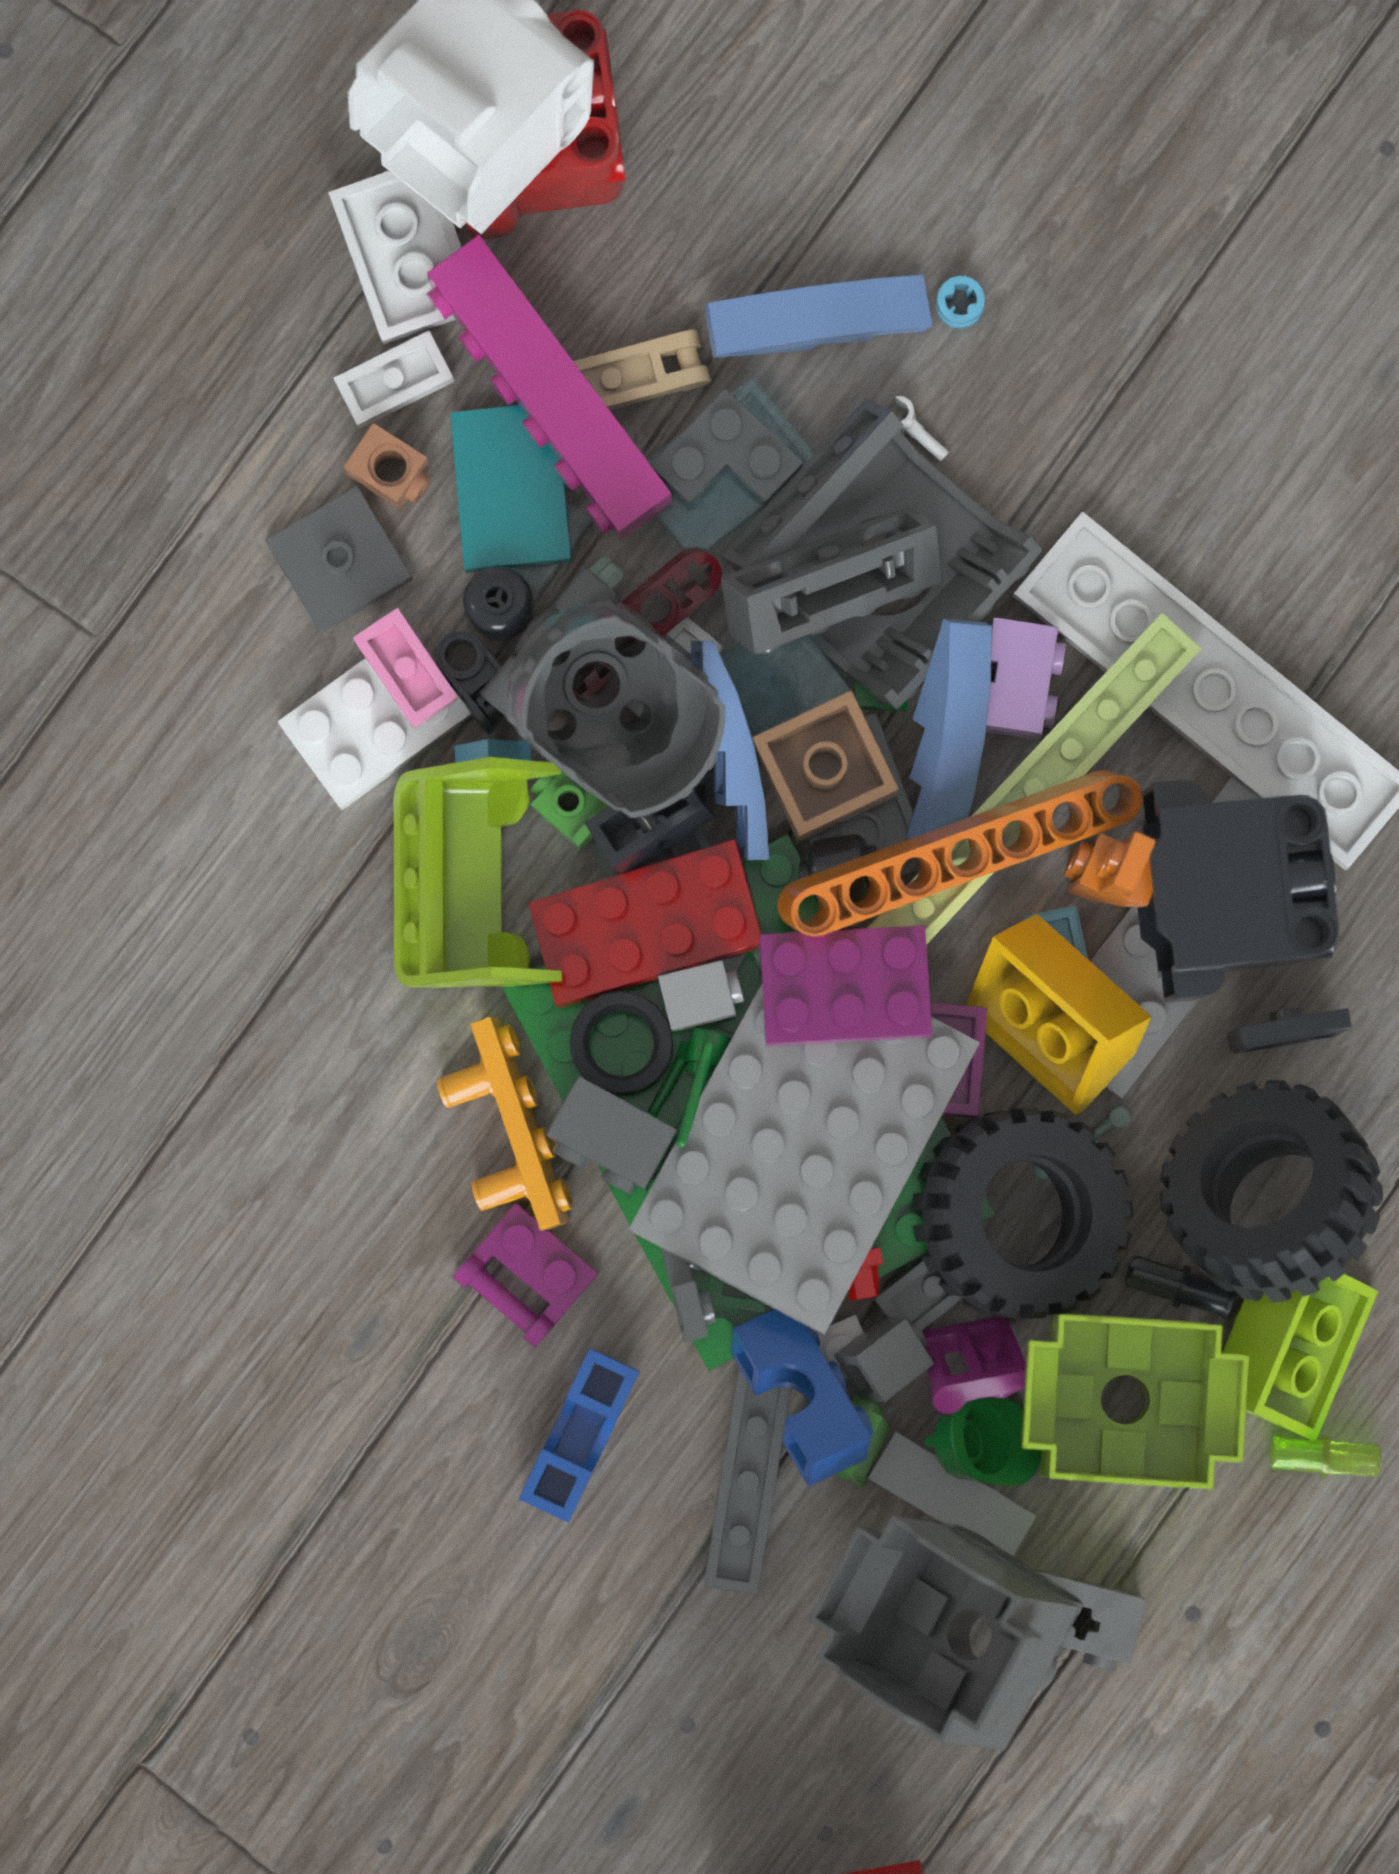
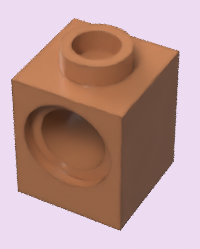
M372 423L343 467L348 478L399 511L403 510L408 501L416 504L432 480V477L427 474L431 468L427 457L375 423ZM395 458L403 461L406 464V471L399 480L386 482L377 476L378 468L385 460Z

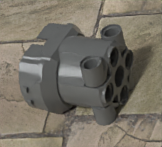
M584 567L553 604L560 612L555 613L553 610L548 609L527 625L515 649L518 653L517 657L511 655L480 691V694L507 717L521 737L586 791L596 796L602 802L605 801L614 810H622L630 818L644 816L657 812L679 799L687 797L694 791V786L702 779L708 769L711 771L717 760L716 754L724 733L725 705L718 699V690L708 682V676L691 662V654L667 634L662 637L641 614L621 603L620 600L622 598L613 589ZM630 635L637 638L629 647H615V637ZM592 661L608 663L610 678L604 689L591 696H579L573 692V678L578 669L584 664ZM632 701H642L644 705L643 713L639 718L632 722H622L620 720L621 711L626 704ZM559 709L567 710L569 716L565 726L556 731H548L547 716Z

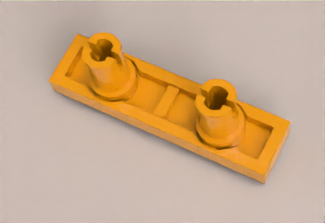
M488 1017L471 1023L470 1025L481 1055L480 1063L438 1078L436 1081L438 1091L446 1108L492 1094L496 1099L516 1158L515 1166L471 1182L476 1203L481 1211H485L527 1197L531 1202L540 1231L570 1223L568 1210L573 1209V1200L563 1178L556 1179L550 1159L556 1157V1154L552 1151L554 1148L553 1140L547 1136L548 1129L545 1126L539 1128L533 1111V1107L538 1106L535 1087L528 1075L522 1077L515 1056L521 1054L516 1032L511 1024L504 1025L502 1017Z

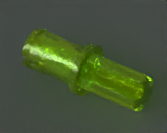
M1322 1435L1321 1441L1272 1437L1270 1449L1271 1471L1319 1473L1320 1479H1326L1328 1474L1375 1477L1380 1472L1381 1450L1380 1446L1376 1444L1329 1441V1436Z

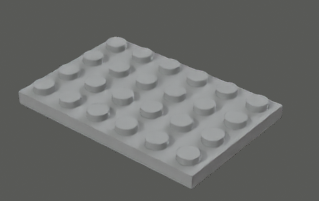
M761 984L700 1097L687 1144L684 1147H679L675 1143L634 1218L629 1231L816 1332L825 1335L980 1042L931 1017V1038L766 1047Z

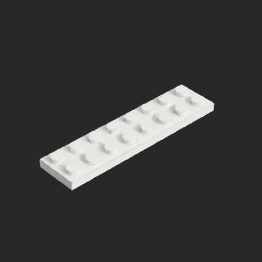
M1083 511L1014 592L1013 597L1048 626L1058 627L1057 634L1105 673L1163 612L1202 650L1148 708L1259 798L1301 794L1317 799L1324 807L1327 816L1330 851L1333 861L1345 871L1353 864L1399 808V771Z

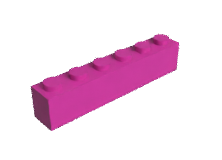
M480 235L427 272L430 286L433 289L427 292L426 295L444 320L453 315L464 332L458 338L466 351L476 363L485 358L496 375L490 378V382L508 406L516 400L528 416L521 422L525 430L539 448H542L547 443L560 459L553 465L555 470L571 491L580 486L592 502L585 509L603 534L612 529L621 541L672 504V493Z

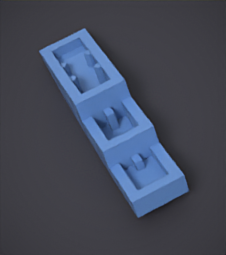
M924 274L815 285L715 301L704 305L713 358L809 351L823 344L868 341L876 335L924 332L932 327Z
M943 619L912 719L925 729L909 777L922 786L906 836L909 839L969 817L985 741L991 683L992 626L986 622Z
M691 640V662L708 676V682L718 690V699L725 705L724 733L716 754L717 760L714 764V803L724 806H735L736 841L739 843L743 859L769 860L764 793L754 743L737 691L714 641Z

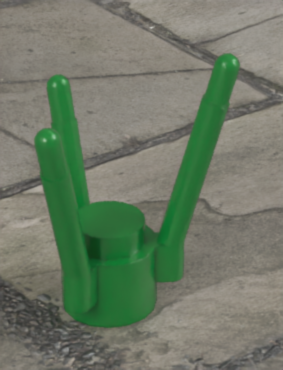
M693 1028L689 1042H680L676 1059L647 1111V1114L654 1118L657 1117L688 1063L686 1072L694 1075L676 1138V1144L679 1147H684L687 1144L706 1079L710 1080L732 1039L729 1036L702 1028Z

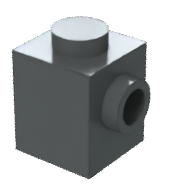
M883 1317L834 1354V1357L861 1400L886 1402L934 1365L925 1349L928 1343L924 1334L917 1325L907 1321L906 1318Z

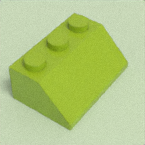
M1347 1274L1342 1275L1335 1282L1327 1277L1318 1283L1320 1288L1318 1292L1305 1297L1297 1290L1291 1292V1299L1289 1301L1272 1302L1264 1292L1262 1299L1258 1301L1244 1300L1240 1311L1235 1317L1232 1331L1222 1354L1249 1355L1247 1413L1316 1442L1379 1292Z

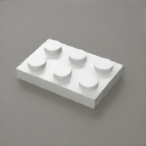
M390 171L328 192L383 345L456 320L453 315L444 320L426 295L427 292L433 289L430 286L427 272L462 247L453 222Z
M365 658L277 722L336 804L343 810L472 717V714L459 699L414 730Z

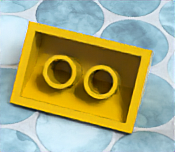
M1037 913L993 936L965 1006L987 1008L985 1033L1075 1115L1082 1113L1136 1054L1152 1018L1148 1012Z

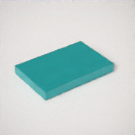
M520 405L450 412L465 572H480L485 568L494 566L521 568L572 562L566 485L553 466L560 459L548 443L539 448L527 433L521 422L528 416Z

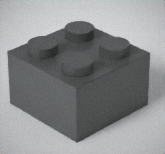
M580 1076L577 1078L547 1133V1136L556 1142L552 1150L556 1155L582 1169L587 1160L605 1169L601 1176L602 1180L629 1195L632 1194L636 1186L644 1191L648 1190L678 1135L677 1130Z

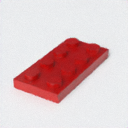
M735 839L528 903L546 970L562 971V982L550 983L555 1006L560 1009L595 999L602 994L621 991L657 980L658 976L713 963L759 949V935L763 934L739 843Z

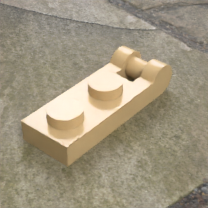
M686 330L573 361L609 410L679 391L695 390L712 382L708 367L701 365L697 350L702 345L697 330ZM671 355L677 356L680 371L666 374L661 358Z

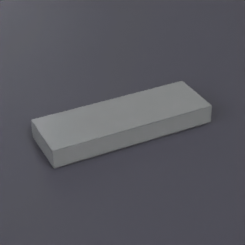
M896 1431L867 1477L948 1526L957 1524L970 1529L1013 1556L1037 1517L1034 1513L983 1483L951 1476L940 1465L935 1454Z

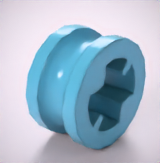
M956 276L948 279L938 291L936 310L940 319L952 328L963 329L972 326L983 313L985 303L983 288L970 277ZM965 290V298H969L972 295L975 300V304L968 305L967 313L964 315L955 314V306L948 309L945 302L953 299L954 291Z

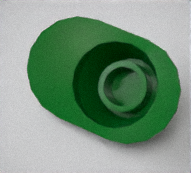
M986 1397L965 1401L959 1411L952 1414H943L937 1421L934 1434L924 1439V1446L935 1449L940 1465L948 1474L958 1479L975 1480L986 1484L1002 1486L1025 1484L1035 1475L1041 1458V1449L1021 1448L1023 1407L1008 1399Z

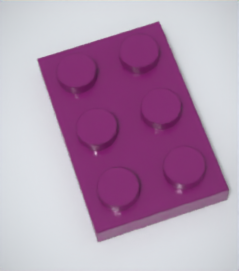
M925 926L835 930L820 936H809L801 932L759 935L766 1047L932 1037Z

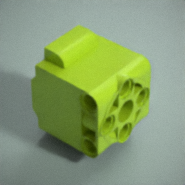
M1075 1313L1049 1315L1048 1342L1027 1341L1021 1448L1041 1449L1039 1477L1213 1489L1215 1461L1243 1463L1249 1355L1221 1354L1222 1325L1207 1324V1322ZM1117 1376H1130L1140 1383L1145 1392L1146 1401L1144 1409L1138 1418L1131 1422L1116 1423L1107 1417L1102 1408L1101 1395L1103 1388L1110 1380Z

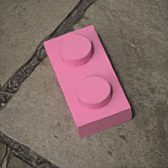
M398 608L353 637L354 642L414 730L459 700Z

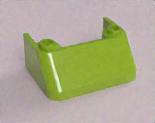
M487 757L405 772L399 778L394 791V968L398 980L404 986L514 987L562 982V971L529 969L530 953L523 938L517 933L502 932V827L516 824L527 810L530 800L527 788L528 779L561 774V770L553 763Z

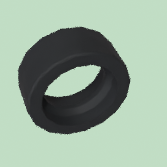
M626 991L602 994L586 1004L573 1022L569 1040L573 1063L583 1079L612 1095L621 1097L642 1093L659 1082L670 1065L674 1047L670 1023L659 1006L641 994ZM621 1011L633 1013L643 1019L651 1029L654 1039L652 1057L646 1066L635 1074L626 1076L608 1074L599 1068L591 1056L589 1047L591 1032L598 1021L610 1013Z

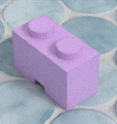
M994 617L991 624V669H995L993 682L990 683L986 733L1039 741L1043 727L1053 728L1058 696L1048 695L1051 674L1061 676L1066 643L1056 642L1058 627Z

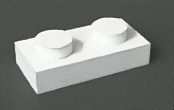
M428 330L334 377V381L358 429H361L453 383L454 378Z

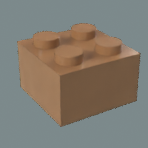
M852 691L752 737L756 756L798 843L897 797L899 788Z

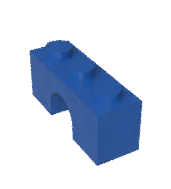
M774 1309L734 1327L730 1352L756 1396L776 1387H788L797 1390L807 1399L809 1403L807 1408L786 1418L782 1442L809 1487L866 1460L871 1436H873V1428L864 1409L861 1406L854 1407L845 1393L847 1386L839 1366L834 1361L827 1362L819 1349L820 1338L818 1332Z
M589 1348L558 1419L520 1494L519 1500L569 1523L640 1374L639 1370L593 1348Z

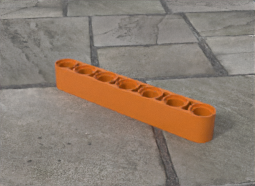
M1107 770L1094 771L796 880L787 885L780 893L777 903L778 913L786 924L805 935L820 936L1126 824L1133 820L1141 811L1143 804L1142 790L1138 783L1130 777ZM1116 783L1119 788V800L1113 808L1105 810L1102 801L1103 794L1109 786ZM1067 802L1070 809L1069 819L1064 826L1056 829L1052 821L1053 812L1059 804ZM1017 820L1020 826L1019 838L1013 845L1005 847L1002 842L1003 829L1011 821ZM967 839L970 845L969 856L965 862L954 866L951 859L952 848L958 841ZM916 857L920 865L919 874L914 881L903 884L900 876L902 865L908 859ZM860 876H866L869 881L868 894L861 901L852 903L849 895L851 884ZM815 894L819 904L817 913L810 920L801 922L798 917L799 904L805 897Z

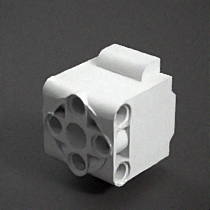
M418 0L356 64L357 78L348 92L350 128L354 131L360 129V136L381 152L382 165L460 229L467 222L482 234L562 149L569 146L585 127L591 113L594 63L591 58L561 35L549 21L544 10L534 0Z

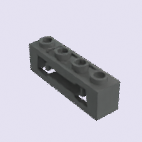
M909 506L721 577L729 635L755 655L774 652L780 649L783 644L805 635L823 633L831 625L854 616L869 615L878 607L898 599L916 597L924 589L943 582L936 525ZM887 533V539L866 547L860 544V542ZM779 573L783 577L758 588L751 585Z

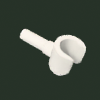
M904 396L895 397L897 404L908 412V416L901 421L904 426L900 429V432L903 435L908 434L911 438L916 439L941 462L949 451L916 421L917 418L912 402Z

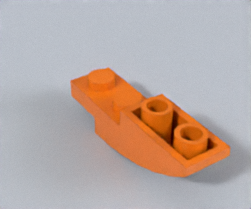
M1134 832L1122 841L1102 833L1087 843L1082 841L1079 847L1076 846L1063 874V876L1071 879L1066 892L1080 898L1122 907L1147 906L1153 894L1149 857L1156 840Z

